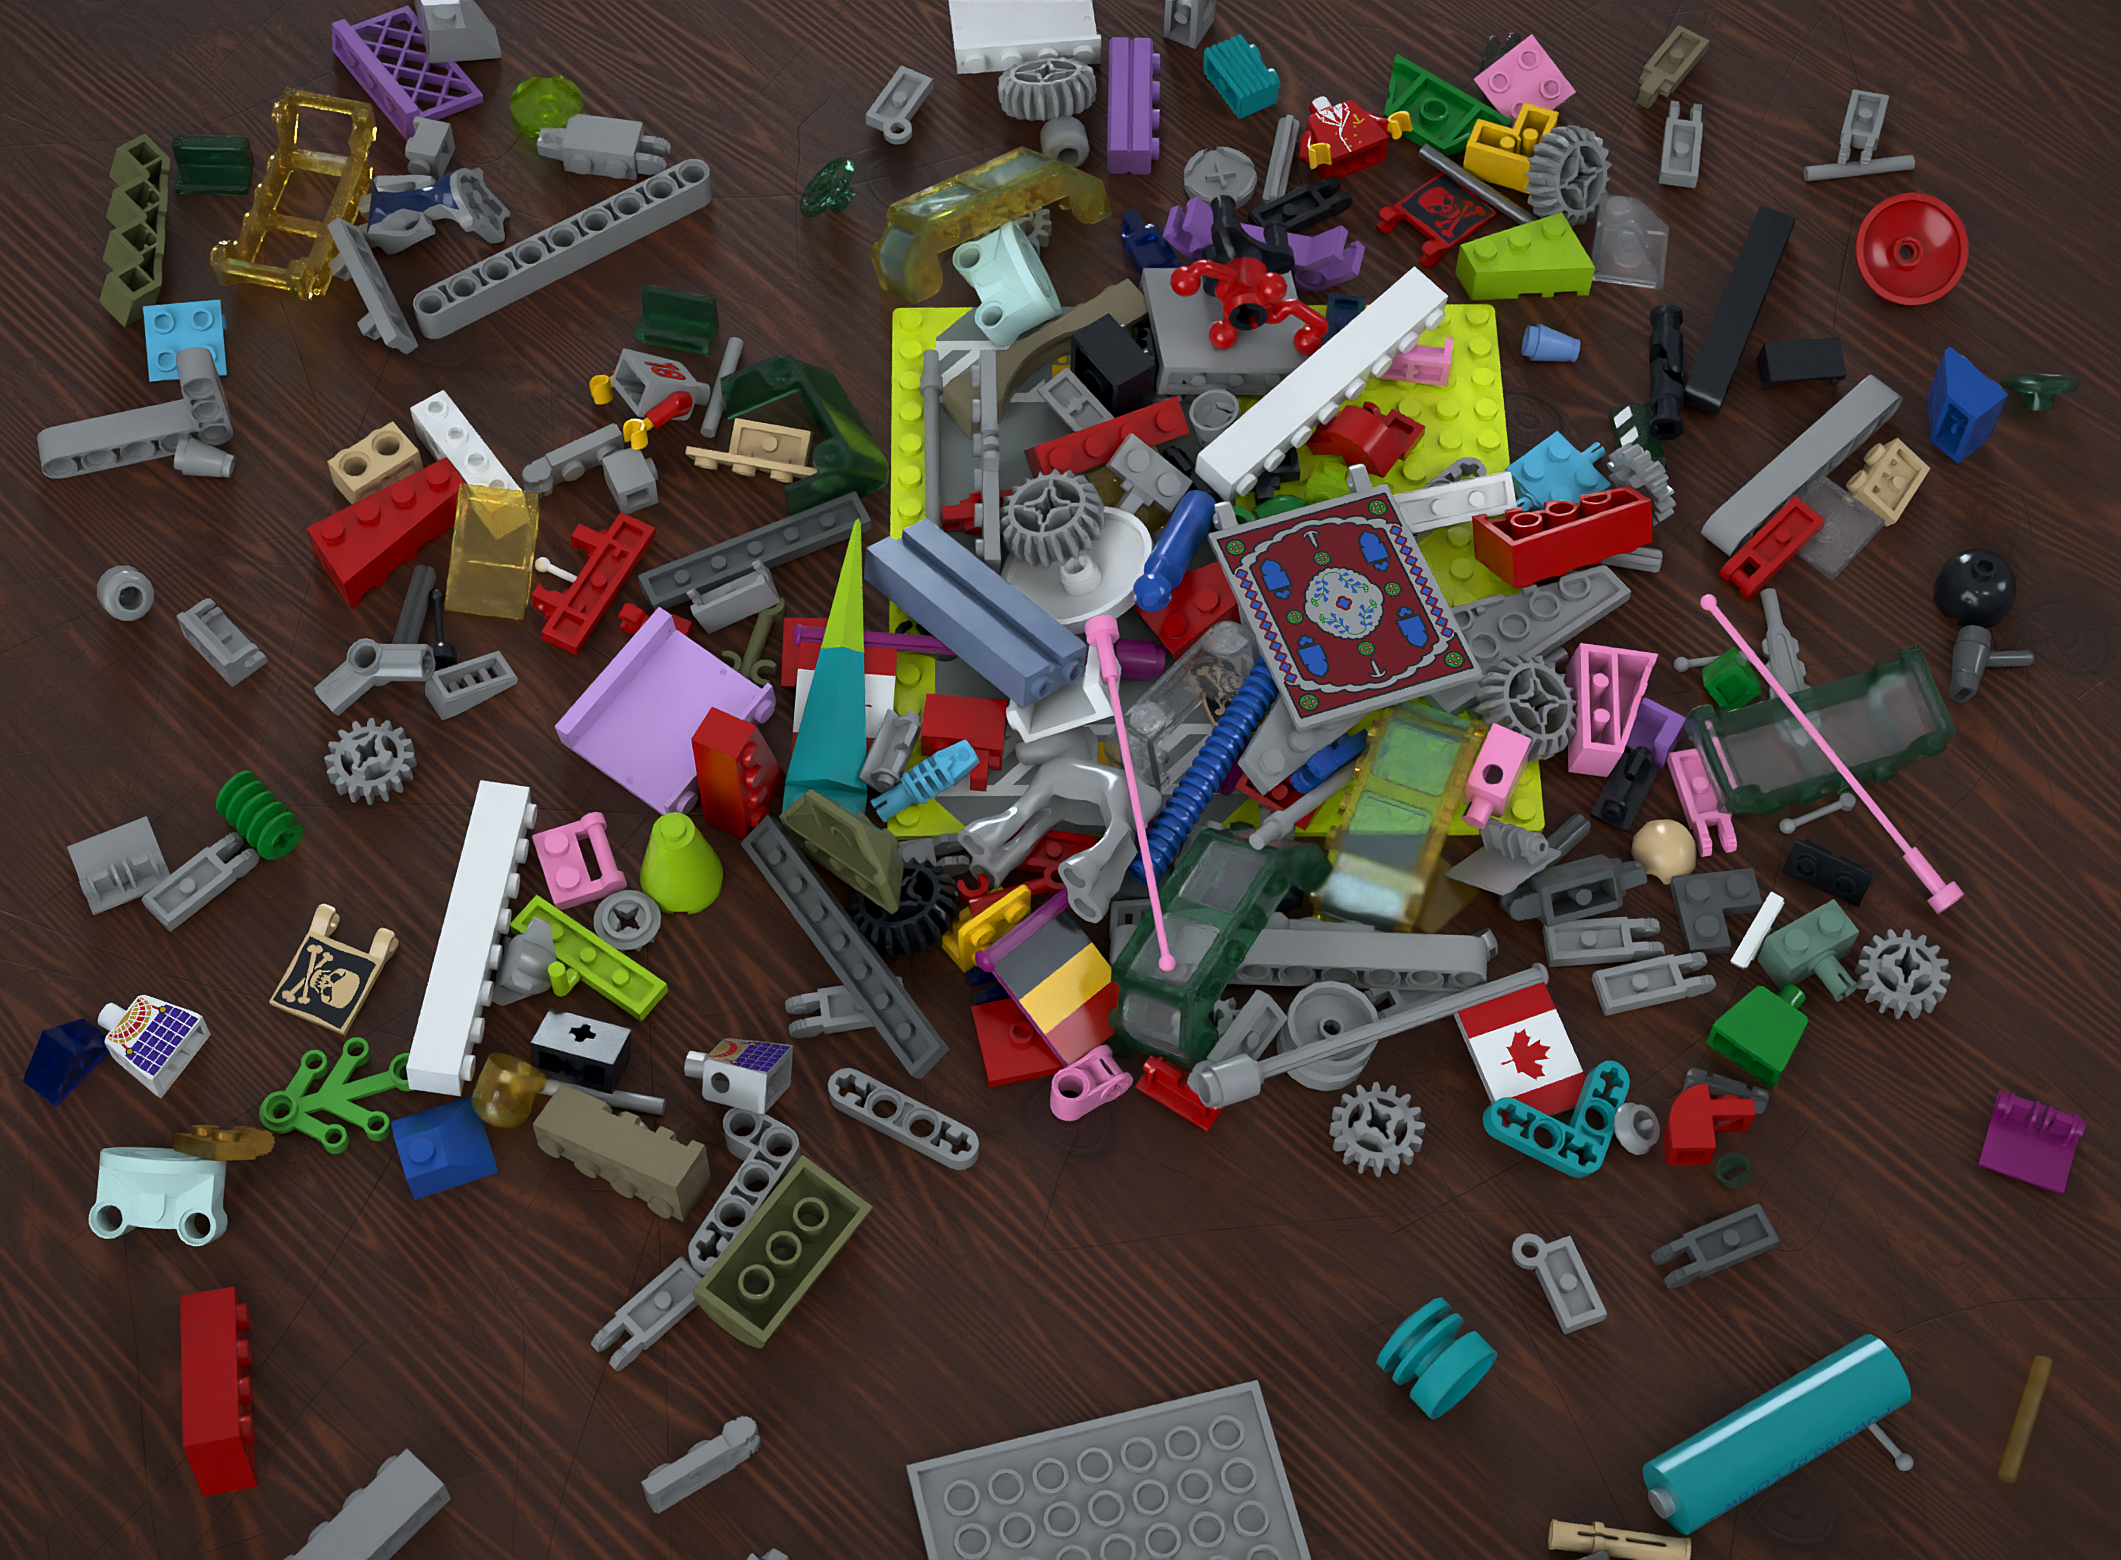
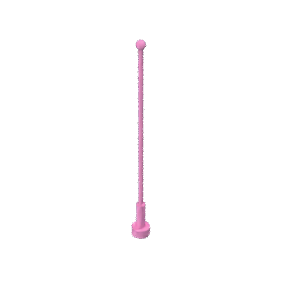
M1711 594L1704 595L1700 601L1701 607L1705 610H1710L1903 850L1905 853L1903 856L1904 860L1933 894L1927 902L1935 912L1940 914L1963 897L1965 894L1955 881L1946 885L1916 847L1912 849L1716 606V598Z
M1100 615L1089 619L1085 623L1084 628L1088 644L1097 647L1103 682L1109 686L1160 946L1161 957L1158 964L1161 970L1169 972L1175 968L1176 960L1169 952L1116 684L1120 677L1113 644L1119 639L1120 635L1117 620L1109 615Z

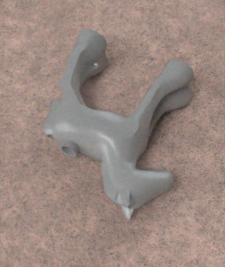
M1081 725L1032 742L1025 743L1024 740L1017 742L1016 757L1018 761L1024 765L1043 764L1024 795L1005 812L975 820L969 823L957 835L960 844L973 858L969 866L972 876L978 880V874L983 873L989 881V887L998 890L1004 879L1025 861L1040 840L1058 823L1065 820L1085 827L1105 828L1103 838L1094 847L1071 856L1060 863L1058 867V873L1067 888L1068 902L1071 908L1084 920L1097 923L1109 910L1110 899L1120 889L1125 871L1138 851L1134 844L1137 829L1125 768L1122 770L1097 763V756L1099 754L1097 751V735L1089 727ZM1133 767L1146 829L1150 819L1160 810L1162 796L1157 789L1146 784L1141 772ZM1029 820V822L1024 826V828L1018 833L1016 837H1014L1009 842L1005 843Z

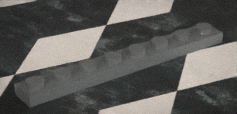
M767 814L740 843L909 1074L912 1077L922 1079L950 1050L865 935L858 931L859 927L852 921L850 915L778 819Z

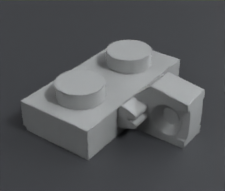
M1133 433L1124 439L1106 465L1108 469L1123 480L1120 487L1126 491L1114 508L1124 510L1132 515L1135 514L1141 504L1148 508L1152 503L1164 513H1171L1193 483L1191 479Z

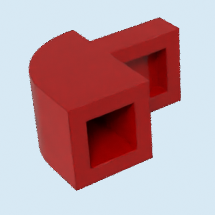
M1346 405L1338 417H1333L1327 424L1323 425L1320 422L1316 426V431L1306 442L1313 455H1341L1348 467L1364 464L1368 474H1374L1381 478L1386 476L1404 452L1384 422L1372 413L1351 405Z
M1708 1084L1696 1085L1684 1091L1675 1100L1663 1130L1666 1166L1709 1165L1716 1149L1714 1133L1748 1132L1755 1117L1754 1100L1740 1099L1735 1095H1724L1710 1100Z

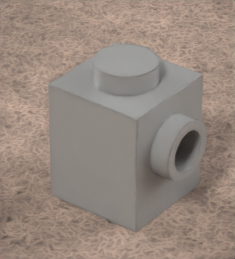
M631 447L617 450L611 455L601 458L605 481L620 512L629 514L659 503L655 480H658L659 477L651 457L645 459L641 450H634Z

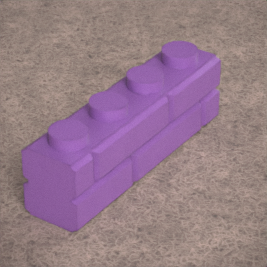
M1112 37L1109 42L1107 172L1109 174H1127V172H1130L1132 175H1148L1151 173V160H1159V138H1152V131L1159 132V109H1152V103H1159L1160 81H1153V75L1159 76L1160 53H1153V41L1151 38H1134L1130 40L1129 38Z

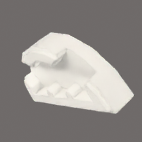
M1770 892L1732 957V964L1743 970L1748 968L1751 960L1755 959L1765 938L1769 935L1772 929L1770 927L1781 912L1784 898Z

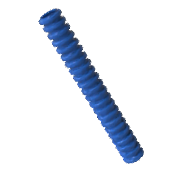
M1263 656L1257 659L1256 666L1250 670V676H1247L1243 681L1244 686L1238 689L1237 696H1234L1231 700V706L1225 709V716L1218 720V726H1215L1211 731L1212 736L1205 740V746L1201 747L1198 751L1199 756H1196L1192 761L1193 767H1189L1185 772L1186 777L1180 779L1179 787H1176L1172 792L1173 797L1166 801L1167 808L1161 809L1159 812L1160 818L1154 820L1152 823L1153 828H1150L1146 833L1156 886L1161 881L1160 876H1163L1167 871L1166 865H1170L1174 860L1173 855L1179 853V844L1182 845L1186 842V834L1192 832L1194 829L1193 824H1196L1200 819V814L1205 812L1207 808L1206 803L1212 801V793H1216L1219 790V783L1226 779V773L1230 772L1233 768L1232 763L1238 760L1239 753L1245 749V742L1250 741L1252 738L1251 732L1257 730L1258 722H1261L1265 717L1264 712L1269 711L1271 702H1274L1277 698L1279 690ZM1137 849L1138 853L1127 870L1135 880L1147 885L1141 849Z

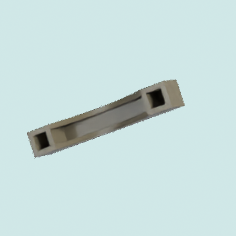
M1128 278L1117 285L1108 286L1100 295L1090 301L1076 305L1068 314L1058 320L1047 322L1039 331L1025 339L1015 341L1007 350L996 356L997 424L1002 422L1010 400L1016 390L1029 376L1046 364L1071 354V335L1109 313L1119 324H1124L1129 329L1133 340L1136 341L1138 329H1143L1145 320L1149 319L1145 296ZM971 371L963 376L954 377L943 387L944 411L970 440L973 439V433H979V423H972V399H979L978 388H971Z

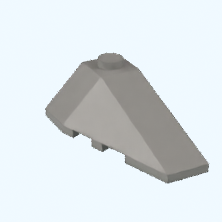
M414 0L429 63L501 58V49L495 27L474 0Z

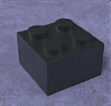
M1108 313L1071 335L1070 370L1114 418L1153 405L1155 360L1148 350H1142L1124 324H1119Z

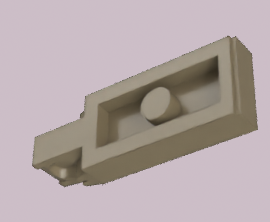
M1678 25L1643 67L1642 75L1638 82L1642 86L1639 88L1640 94L1636 103L1649 109L1657 101L1660 94L1668 97L1670 93H1673L1706 53L1710 41Z

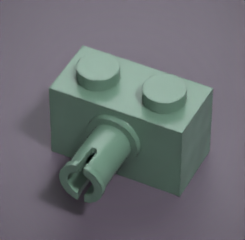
M1833 899L1767 936L1757 961L1779 990L1785 984L1796 985L1816 973L1833 995L1835 1001L1843 1000L1842 994L1848 997L1858 987L1857 982L1850 977L1838 960L1849 955L1859 930Z

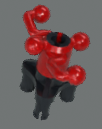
M1220 195L1222 207L1219 208V200L1215 197L1211 201L1214 223L1210 230L1213 243L1207 245L1202 250L1204 260L1196 261L1190 266L1179 267L1173 271L1170 279L1172 290L1177 295L1183 297L1194 295L1200 288L1202 277L1204 292L1209 296L1217 297L1221 301L1224 319L1212 324L1208 336L1211 344L1217 349L1227 350L1233 347L1238 341L1239 330H1254L1265 323L1270 325L1279 324L1292 314L1308 324L1299 328L1294 334L1293 344L1295 349L1302 355L1312 356L1323 346V337L1328 332L1329 324L1323 315L1297 299L1290 298L1282 301L1287 293V283L1281 275L1290 272L1295 265L1294 251L1288 243V228L1286 224L1280 221L1268 223L1264 226L1263 231L1265 243L1258 241L1245 232L1240 222L1236 219V203L1234 198L1229 195Z

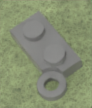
M900 66L866 113V125L883 131L884 138L892 144L907 142L912 136L910 120L932 91L933 78ZM900 128L904 130L900 134L893 133L894 131H897Z
M1528 1233L1517 1237L1512 1246V1258L1518 1266L1524 1269H1536L1535 1273L1564 1335L1605 1320L1607 1312L1571 1236L1548 1244L1535 1234ZM1525 1245H1531L1536 1248L1538 1254L1534 1258H1528L1522 1254L1521 1248Z

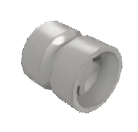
M1220 389L1206 391L1200 394L1190 407V420L1196 432L1201 450L1206 448L1242 416L1236 397L1228 391Z

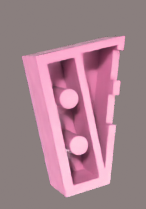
M1585 643L1579 644L1566 666V686L1575 688L1571 694V699L1578 702L1573 710L1578 715L1573 724L1576 733L1569 740L1568 772L1603 777L1609 776L1624 752L1637 716V709L1648 685L1647 681L1658 654Z

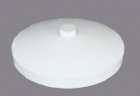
M1104 507L1105 527L1100 529V539L1091 541V551L1080 550L1078 560L1071 556L1065 559L1063 566L1058 561H1053L1047 569L1041 561L1032 567L1027 560L1019 562L1017 557L1010 553L1004 563L1001 577L1073 634L1085 632V623L1093 617L1109 615L1116 619L1135 604L1133 585L1139 577L1144 575V565L1154 548V543L1147 528L1131 513L1113 507Z

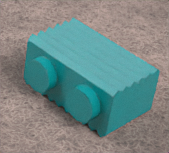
M1238 34L1236 37L1232 36L1230 40L1226 39L1223 43L1213 44L1211 48L1207 47L1204 50L1203 73L1207 75L1208 80L1214 85L1215 90H1218L1219 95L1222 96L1226 104H1229L1237 119L1277 103L1280 79L1273 68L1267 69L1263 64L1261 54L1255 44L1249 45L1243 36Z

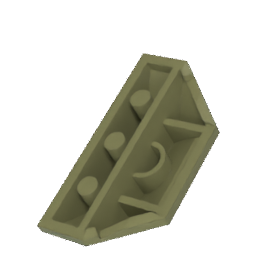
M812 789L804 793L779 816L784 829L803 854L889 913L893 914L899 909L904 866L898 853L900 848L899 842L888 829H879L862 812L858 811L855 813L843 804Z

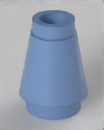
M1537 324L1536 327L1528 325L1522 341L1521 354L1528 356L1530 361L1576 362L1580 351V340L1573 339V337L1542 324Z

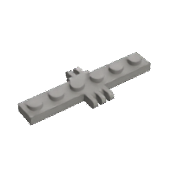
M980 350L979 364L971 365V388H978L979 399H972V423H979V433H973L972 453L973 457H980V467L973 470V492H981V503H974V527H981L982 539H975V556L999 575L1001 561L999 511L1000 455L999 425L997 424L996 350Z

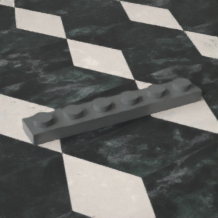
M856 491L639 574L637 575L639 585L653 613L658 607L666 610L691 600L686 592L693 588L702 595L756 571L752 566V562L758 559L762 561L765 567L771 569L850 538L854 522L857 519L861 522V533L872 529V521Z

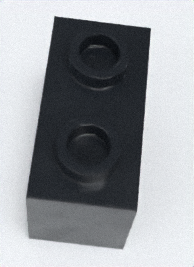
M550 1008L531 1042V1073L613 1094L630 1061L631 1029Z

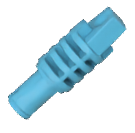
M965 739L934 753L931 757L923 760L922 763L912 767L911 770L902 774L903 776L900 778L901 782L870 801L873 807L877 809L876 812L879 817L886 823L888 819L913 803L923 805L947 790V788L955 785L980 763V760L972 746Z

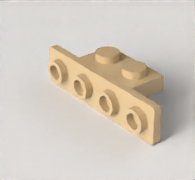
M735 418L729 453L690 446L686 447L685 454L695 460L694 465L705 469L717 470L718 464L733 466L732 472L736 474L754 477L756 471L771 473L770 479L784 483H793L794 477L807 479L808 486L831 490L832 484L842 485L843 477L837 472L807 467L813 433L807 430Z

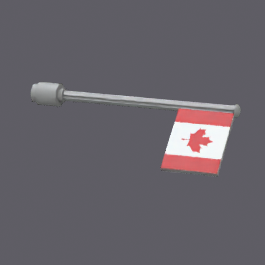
M1534 963L1532 968L1259 1062L1255 1059L1252 1060L1247 1054H1240L1205 1066L1203 1072L1195 1076V1087L1201 1102L1206 1107L1215 1106L1222 1108L1257 1096L1260 1093L1264 1079L1453 1014L1492 1104L1500 1098L1510 1097L1551 1117L1576 1107L1586 1077L1547 990L1548 971L1542 964ZM1504 1110L1497 1114L1502 1117V1126L1507 1127L1511 1124L1507 1120L1508 1112ZM1525 1121L1519 1126H1526L1528 1124V1121Z

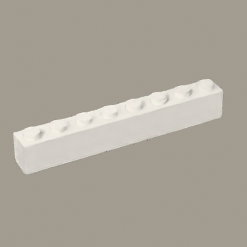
M1414 266L1204 448L1197 456L1195 473L1225 501L1230 502L1238 494L1241 496L1246 495L1257 483L1258 476L1265 470L1268 472L1275 470L1281 464L1285 453L1293 446L1295 448L1301 447L1311 436L1312 429L1320 422L1323 425L1327 424L1337 414L1339 405L1347 398L1350 401L1356 399L1364 390L1366 382L1374 375L1377 378L1382 376L1391 366L1392 359L1400 352L1403 354L1408 353L1416 345L1419 335L1426 329L1433 331L1446 316L1444 308L1448 295Z
M480 780L406 1066L409 1089L461 1096L464 1082L471 1081L473 1078L476 1057L471 1055L474 1043L480 1044L483 1038L485 1019L480 1017L483 1006L489 1007L491 1005L494 982L490 981L492 969L499 970L501 965L503 946L498 944L501 933L508 934L512 915L511 909H507L510 898L516 899L519 892L520 874H517L516 871L518 863L525 864L527 859L529 840L525 839L527 828L534 829L536 823L537 805L531 804L530 787Z

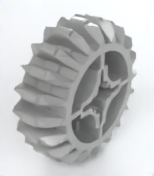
M1050 57L1042 60L1037 58V60L1031 62L1025 61L1021 65H1014L1011 69L1005 70L1003 75L999 77L998 96L1002 111L1019 120L1045 121L1047 119L1057 120L1061 116L1070 117L1072 114H1080L1084 109L1091 107L1092 103L1096 101V81L1092 67L1083 61L1078 62L1074 58L1067 60L1064 57L1059 59H1052Z
M1573 125L1552 128L1549 134L1541 136L1540 144L1533 145L1535 155L1527 159L1531 165L1529 172L1525 173L1529 177V183L1524 188V190L1531 193L1527 203L1533 205V214L1538 215L1542 219L1562 212L1569 225L1574 227L1584 225L1586 219L1594 218L1596 208H1602L1601 197L1608 194L1605 186L1606 182L1611 180L1607 176V170L1612 164L1605 160L1609 150L1602 147L1603 139L1595 136L1594 131Z
M1054 469L1050 475L1046 476L1039 471L1038 478L1030 480L1025 477L1022 487L1012 486V496L1003 497V507L999 509L1001 538L1005 547L1017 557L1019 562L1027 560L1032 567L1040 561L1047 569L1053 561H1058L1063 566L1065 559L1071 556L1078 560L1079 551H1091V541L1099 540L1100 529L1105 527L1103 511L1105 508L1096 487H1094L1093 483H1089L1084 475L1076 477L1071 470L1061 475Z
M1528 652L1508 655L1491 665L1485 671L1486 674L1482 679L1478 681L1481 689L1474 695L1481 703L1474 712L1482 715L1484 719L1479 728H1487L1490 731L1492 724L1495 723L1531 738L1527 763L1543 759L1547 760L1553 757L1555 753L1564 750L1569 744V740L1576 733L1573 724L1578 716L1573 712L1578 702L1571 699V694L1575 688L1565 685L1564 678L1566 674H1557L1555 672V662L1544 664L1542 655L1531 657Z

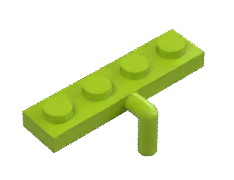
M538 895L509 924L513 934L523 935L533 917L549 923L557 962L549 965L548 973L553 992L559 997L566 996L581 980L642 1022L668 992L667 983Z

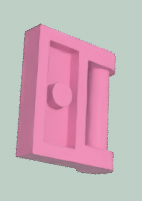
M600 812L589 813L583 816L580 821L531 835L554 907L560 911L609 896L627 887L624 873L618 870L605 834L607 824L604 815ZM590 838L602 873V877L594 881L590 880L578 844L579 840Z

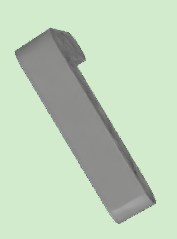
M190 347L178 353L176 364L184 399L54 426L41 431L37 436L42 473L49 478L62 479L175 455L179 441L181 439L190 440L191 437L211 446L221 445L229 441L233 436V429L227 399L209 350L201 347Z

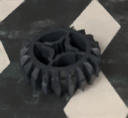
M913 857L907 864H903L899 909L893 914L857 890L856 894L849 896L850 907L847 909L848 914L859 927L858 931L865 935L881 958L889 955L896 961L901 955L905 954L912 960L915 952L922 950L928 954V947L932 944L942 946V936L952 935L953 924L960 922L959 910L961 909V899L956 884L950 875H947V872L943 870L942 866H934L930 860L920 864Z

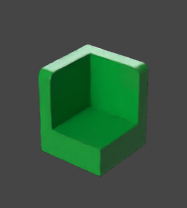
M1735 647L1713 660L1701 670L1704 687L1727 716L1761 694L1758 676Z

